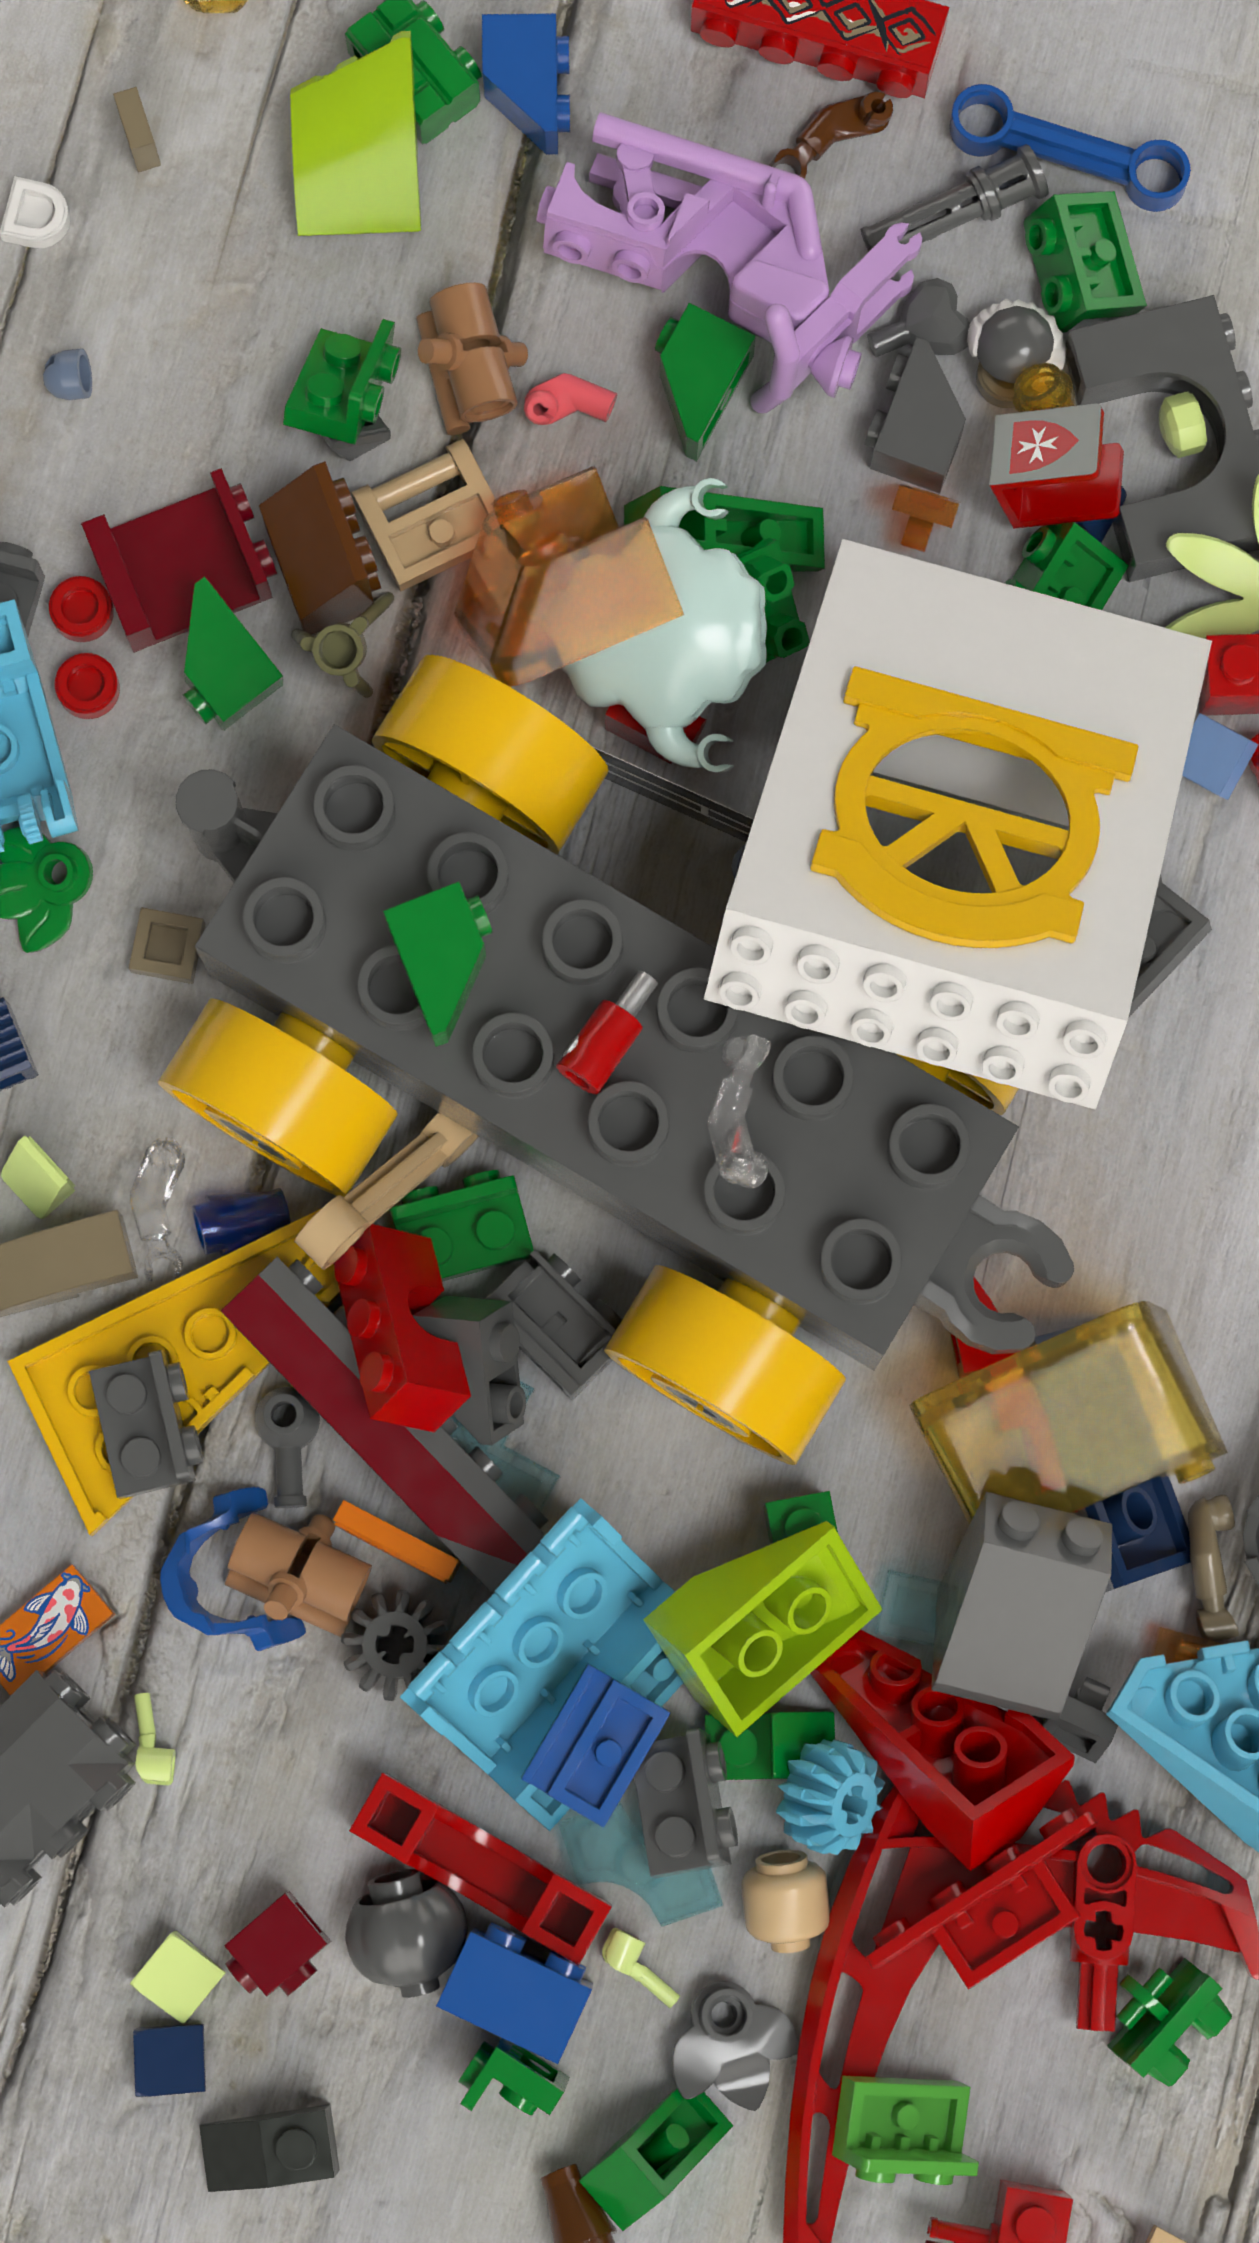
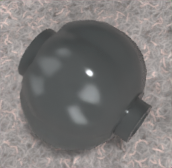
M416 1869L398 1870L373 1878L367 1883L370 1894L356 1900L346 1924L345 1941L353 1965L361 1975L373 1983L400 1987L402 1997L404 1998L422 1996L439 1989L438 1977L457 1962L465 1945L468 1930L463 1904L448 1886L435 1879H421L419 1871Z

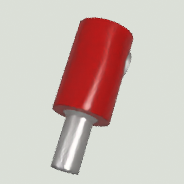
M638 971L616 1004L602 1000L558 1062L556 1068L577 1087L597 1095L643 1030V1026L635 1016L658 985L657 981L649 974Z

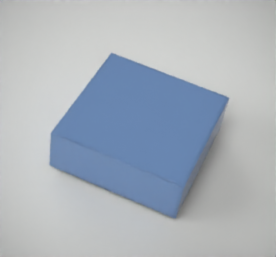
M1200 713L1193 725L1182 776L1228 800L1259 744Z

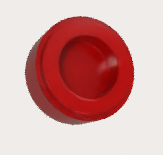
M75 576L64 580L54 589L49 601V613L56 629L65 638L75 642H90L98 639L109 629L113 621L114 607L108 591L100 582L90 577Z
M81 653L70 657L60 666L55 677V691L62 706L70 714L81 719H95L107 714L115 706L120 694V683L114 668L105 658L93 653Z

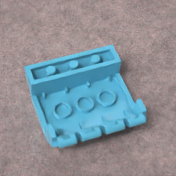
M582 1498L573 1507H570L540 1540L538 1546L532 1552L530 1551L499 1585L487 1602L485 1601L449 1640L446 1647L441 1652H438L400 1696L422 1719L440 1735H444L549 1831L570 1808L535 1786L523 1781L521 1776L587 1663L661 1707L683 1684V1681L643 1620L675 1591L621 1540L622 1536Z

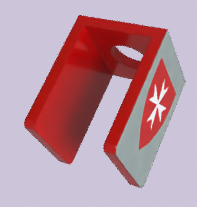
M1100 404L995 415L989 486L1013 529L1109 519L1119 515L1124 451L1119 443L1102 444L1104 411Z

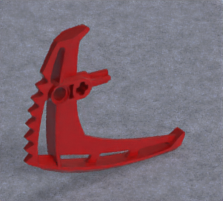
M1063 1780L1043 1808L1058 1813H1063L1072 1808L1077 1817L1086 1812H1091L1099 1822V1825L1093 1828V1834L1083 1839L1075 1851L1061 1849L1045 1860L1081 1915L1079 1919L1067 1926L1069 1927L1071 1938L1070 1961L1079 1962L1076 2029L1115 2032L1119 1965H1129V1952L1133 1933L1187 1940L1237 1952L1248 1975L1253 1979L1259 1980V1931L1247 1880L1171 1828L1142 1837L1140 1814L1137 1809H1133L1114 1820H1110L1104 1792H1100L1083 1804L1078 1805L1069 1780ZM893 1786L880 1805L883 1809L876 1811L871 1820L873 1833H864L857 1850L854 1851L830 1910L829 1925L823 1933L810 1981L798 2044L790 2108L782 2243H831L849 2164L832 2156L842 2077L876 2076L886 2044L910 1990L936 1948L940 1945L934 1935L931 1934L884 1966L872 1969L865 1958L866 1956L853 1943L852 1936L882 1849L910 1847L881 1931L904 1917L907 1918L911 1926L915 1925L933 1913L928 1901L946 1888L961 1881L968 1890L989 1876L983 1865L1013 1845H1017L1023 1854L1036 1845L1013 1843L969 1871L935 1836H914L919 1818L895 1786ZM1101 1844H1109L1120 1854L1122 1865L1116 1878L1109 1882L1101 1883L1095 1880L1089 1873L1087 1860L1093 1848ZM1141 1845H1149L1177 1855L1225 1879L1229 1883V1890L1221 1893L1184 1879L1137 1866L1135 1852ZM1106 1911V1920L1116 1924L1118 1931L1115 1939L1106 1938L1105 1948L1097 1949L1095 1938L1085 1935L1084 1927L1087 1920L1096 1922V1912ZM844 1972L862 1986L863 1992L850 2034L840 2081L837 2088L833 2089L825 2082L819 2070L841 1973ZM822 2113L827 2117L830 2128L818 2216L813 2223H809L806 2220L812 2119L813 2114Z

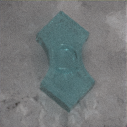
M620 1801L604 1828L581 1814L558 1822L578 1885L608 1882L632 1890L650 1905L661 1927L724 1906L711 1868L656 1879L650 1877L644 1835L631 1822Z

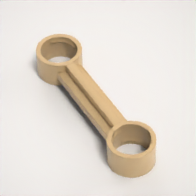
M439 1112L415 1139L345 1197L338 1195L319 1210L299 1232L295 1243L323 1270L328 1268L360 1238L371 1224L440 1166L446 1168L456 1161L479 1136Z

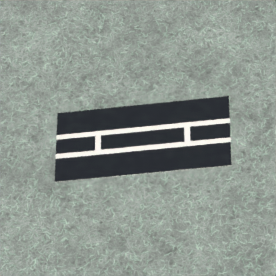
M593 747L608 766L609 771L605 779L747 842L754 821L753 818Z

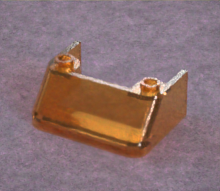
M594 466L529 494L526 490H516L498 497L491 503L493 511L484 518L454 610V616L463 638L492 677L509 687L535 680L684 615L648 519L644 517L619 528L597 469Z

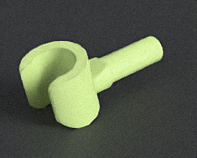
M150 1693L134 1695L140 1735L138 1737L139 1747L135 1762L136 1770L141 1779L147 1784L171 1785L175 1772V1749L155 1748L156 1732Z
M613 1928L602 1948L604 1961L615 1970L632 1977L636 1982L639 1981L668 2008H671L678 2001L680 1995L648 1967L637 1962L646 1943L618 1928Z

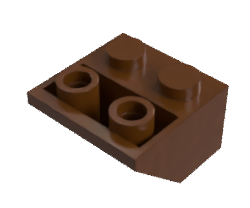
M324 461L310 467L259 505L267 534L304 631L312 635L330 625L354 620L374 603L372 592L382 589L377 575L378 569L366 536L363 535L355 539L353 537V534L361 531L355 515L357 512L344 477L333 481L327 464Z

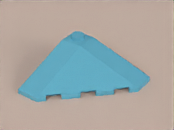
M1247 1640L1201 1648L1197 1651L1198 1659L1166 1664L1164 1654L1140 1658L1130 1671L1106 1715L1242 1841L1259 1852V1648L1250 1650Z

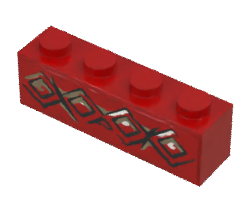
M694 0L691 9V32L698 33L703 40L718 47L729 48L736 44L757 50L762 57L774 63L791 64L795 61L816 67L822 75L833 80L850 81L852 78L876 84L881 92L893 97L908 98L914 95L925 99L945 34L950 7L927 0Z

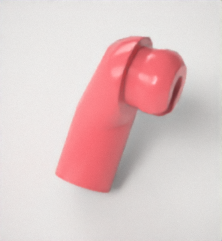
M563 373L532 388L525 397L524 412L531 422L538 425L552 424L577 411L607 422L614 408L618 393L572 374Z

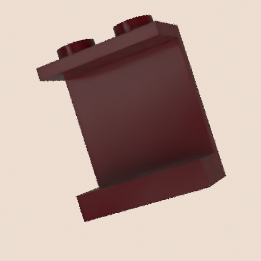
M222 468L210 472L215 488L121 525L110 528L105 514L81 523L134 653L189 631L194 585L204 576L233 613L273 598L267 578L277 575L275 565L264 539L252 543L244 522L254 519L252 509L241 483L229 487Z

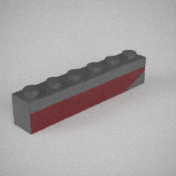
M277 1256L221 1310L222 1314L490 1593L494 1594L499 1585L530 1551L532 1552L538 1546L540 1540L545 1536L540 1529L549 1520L523 1493L514 1501L507 1496L495 1483L503 1475V1472L478 1446L467 1454L450 1435L458 1426L451 1418L436 1432L370 1419L364 1391L360 1383V1374L351 1336L347 1328L344 1307L341 1306L332 1314L315 1296L323 1288V1285L298 1259L287 1267Z

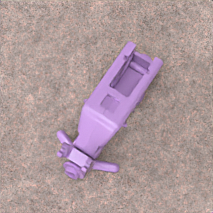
M600 112L594 126L592 142L617 149V156L614 159L597 153L589 173V182L613 189L612 200L619 212L596 203L585 194L574 178L575 164L566 162L557 187L547 186L545 188L537 212L536 221L545 224L544 253L559 257L569 263L581 264L618 276L628 282L640 283L659 290L662 289V293L698 260L702 254L707 255L719 263L728 278L730 289L729 318L739 326L770 342L773 347L774 359L770 381L756 390L750 399L751 407L757 413H768L791 397L793 390L810 373L830 397L835 398L839 387L850 390L862 353L851 350L852 345L899 298L904 297L910 292L914 278L912 269L902 275L899 281H893L890 278L894 277L896 272L907 261L917 257L922 244L921 233L919 232L910 238L907 244H901L898 241L903 239L909 224L897 223L889 227L885 236L839 281L829 297V286L811 186L804 178ZM653 161L709 178L710 180L702 187L650 169L652 168ZM665 206L675 209L663 222Z

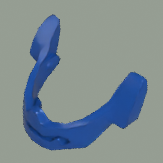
M259 1487L242 1488L214 1496L212 1499L214 1507L212 1517L180 1534L161 1568L160 1582L162 1595L169 1611L176 1619L206 1635L245 1634L250 1637L257 1651H263L302 1637L306 1633V1628L303 1621L294 1616L287 1617L284 1620L267 1619V1615L264 1614L257 1617L250 1615L243 1621L227 1620L210 1614L198 1603V1587L189 1572L193 1556L203 1543L220 1529L228 1530L230 1526L240 1523V1519L251 1515L253 1512L256 1513L266 1509L268 1506L267 1493L265 1489Z

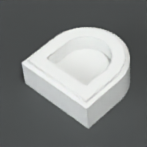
M14 176L0 229L2 241L38 249L55 245L66 235L70 226V212L64 196L57 188L50 184Z

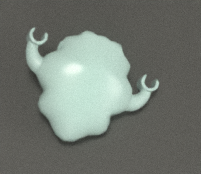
M708 478L703 479L696 486L674 489L656 500L644 515L641 528L618 554H586L573 567L566 587L543 611L537 633L544 653L568 675L577 697L590 707L623 705L631 716L645 728L649 742L657 753L664 758L684 767L705 768L711 772L724 773L729 772L734 765L722 764L715 766L709 760L708 752L711 745L715 742H733V739L721 734H712L702 739L700 744H696L686 737L683 727L694 722L710 703H732L740 698L750 679L766 665L765 639L767 623L764 610V587L748 574L739 558L734 553L723 548L704 550L688 531L679 528L682 517L691 510H697V512L708 519L714 520L722 519L729 513L726 509L706 510L704 507L703 497L708 490L712 488H728L722 481Z

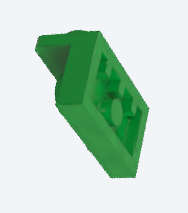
M1115 191L1054 194L1024 219L1026 246L1032 254L1041 287L1042 303L1048 315L1054 316L1057 327L1062 333H1067L1084 319L1130 316L1137 314L1147 306Z
M382 319L373 342L321 328L285 405L283 425L355 445L365 421L375 423L378 418L384 397L382 383L392 384L397 374L401 358V347L392 345L395 322Z
M1075 522L1045 525L1037 529L1029 537L1022 550V556L1024 557L1014 576L1004 583L1102 610L1129 565Z
M489 1170L470 1175L462 1179L463 1189L440 1195L437 1186L413 1190L401 1199L402 1205L390 1208L396 1230L431 1238L442 1282L531 1258L530 1254L534 1251L515 1176L501 1178L499 1170Z
M503 2038L500 2039L496 2047L483 2041L458 2081L468 2088L460 2104L472 2111L492 2078L503 2084L499 2092L500 2096L519 2110L532 2116L536 2109L539 2108L550 2115L564 2094L570 2077L533 2052Z

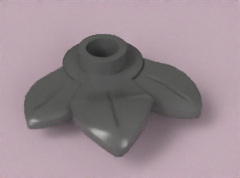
M726 1981L711 1983L701 1989L694 1998L690 2011L692 2026L683 2033L674 2045L672 2071L675 2085L680 2095L688 2100L700 2095L714 2083L716 2089L728 2100L747 2110L756 2111L760 2108L769 2086L770 2060L789 2058L798 2052L799 2041L795 2028L789 2018L779 2009L756 2005L751 1995L740 1985ZM726 2002L732 2008L733 2017L727 2026L720 2028L712 2020V2010L716 2004Z

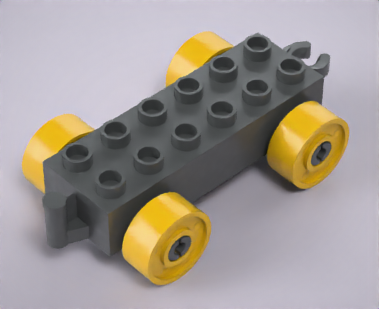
M425 655L373 736L372 743L374 747L333 724L278 813L242 808L234 788L236 786L235 781L226 773L214 769L199 770L190 774L180 784L175 797L176 810L183 825L189 829L199 852L207 859L218 862L234 883L199 938L195 948L211 977L278 1016L272 1026L236 1006L210 998L158 1081V1084L173 1098L225 1134L312 1185L333 1195L345 1197L353 1189L398 1115L397 1111L385 1099L346 1071L351 1061L356 1062L724 1281L719 1291L676 1270L655 1265L605 1347L604 1352L622 1368L674 1403L748 1446L786 1464H797L846 1381L845 1376L829 1361L793 1337L798 1327L803 1328L873 1371L877 1368L913 1306L939 1318L945 1329L966 1345L991 1354L1021 1353L1027 1350L1034 1342L1036 1331L1033 1324L1025 1317L1015 1313H998L988 1309L979 1301L974 1291L973 1279L977 1266L985 1258L1001 1253H1008L1022 1259L1029 1266L1033 1276L1043 1285L1051 1288L1064 1286L1074 1273V1263L1062 1239L1042 1221L1018 1211H1004L979 1195L1019 1128L1016 1124L1000 1116L1006 1112L1019 1088L999 1084L960 1071L932 1065L889 1051L864 1046L857 1042L800 1028L793 1024L704 1000L716 951L715 947L558 856L609 770L603 758L586 740L537 703L504 683L466 664L439 655ZM460 882L466 899L479 896L493 933L482 937L486 958L449 1042L435 1047L387 926L383 911L453 883ZM643 971L652 976L658 983L635 1016L643 1026V1030L597 1095L588 1093L566 1079L556 1068L557 1064L602 1000H607L616 1004L637 972Z

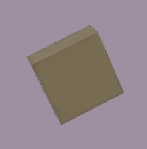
M137 87L113 93L138 173L161 166Z
M141 907L129 963L130 972L193 984L199 958L195 945L204 932L206 924L204 919Z

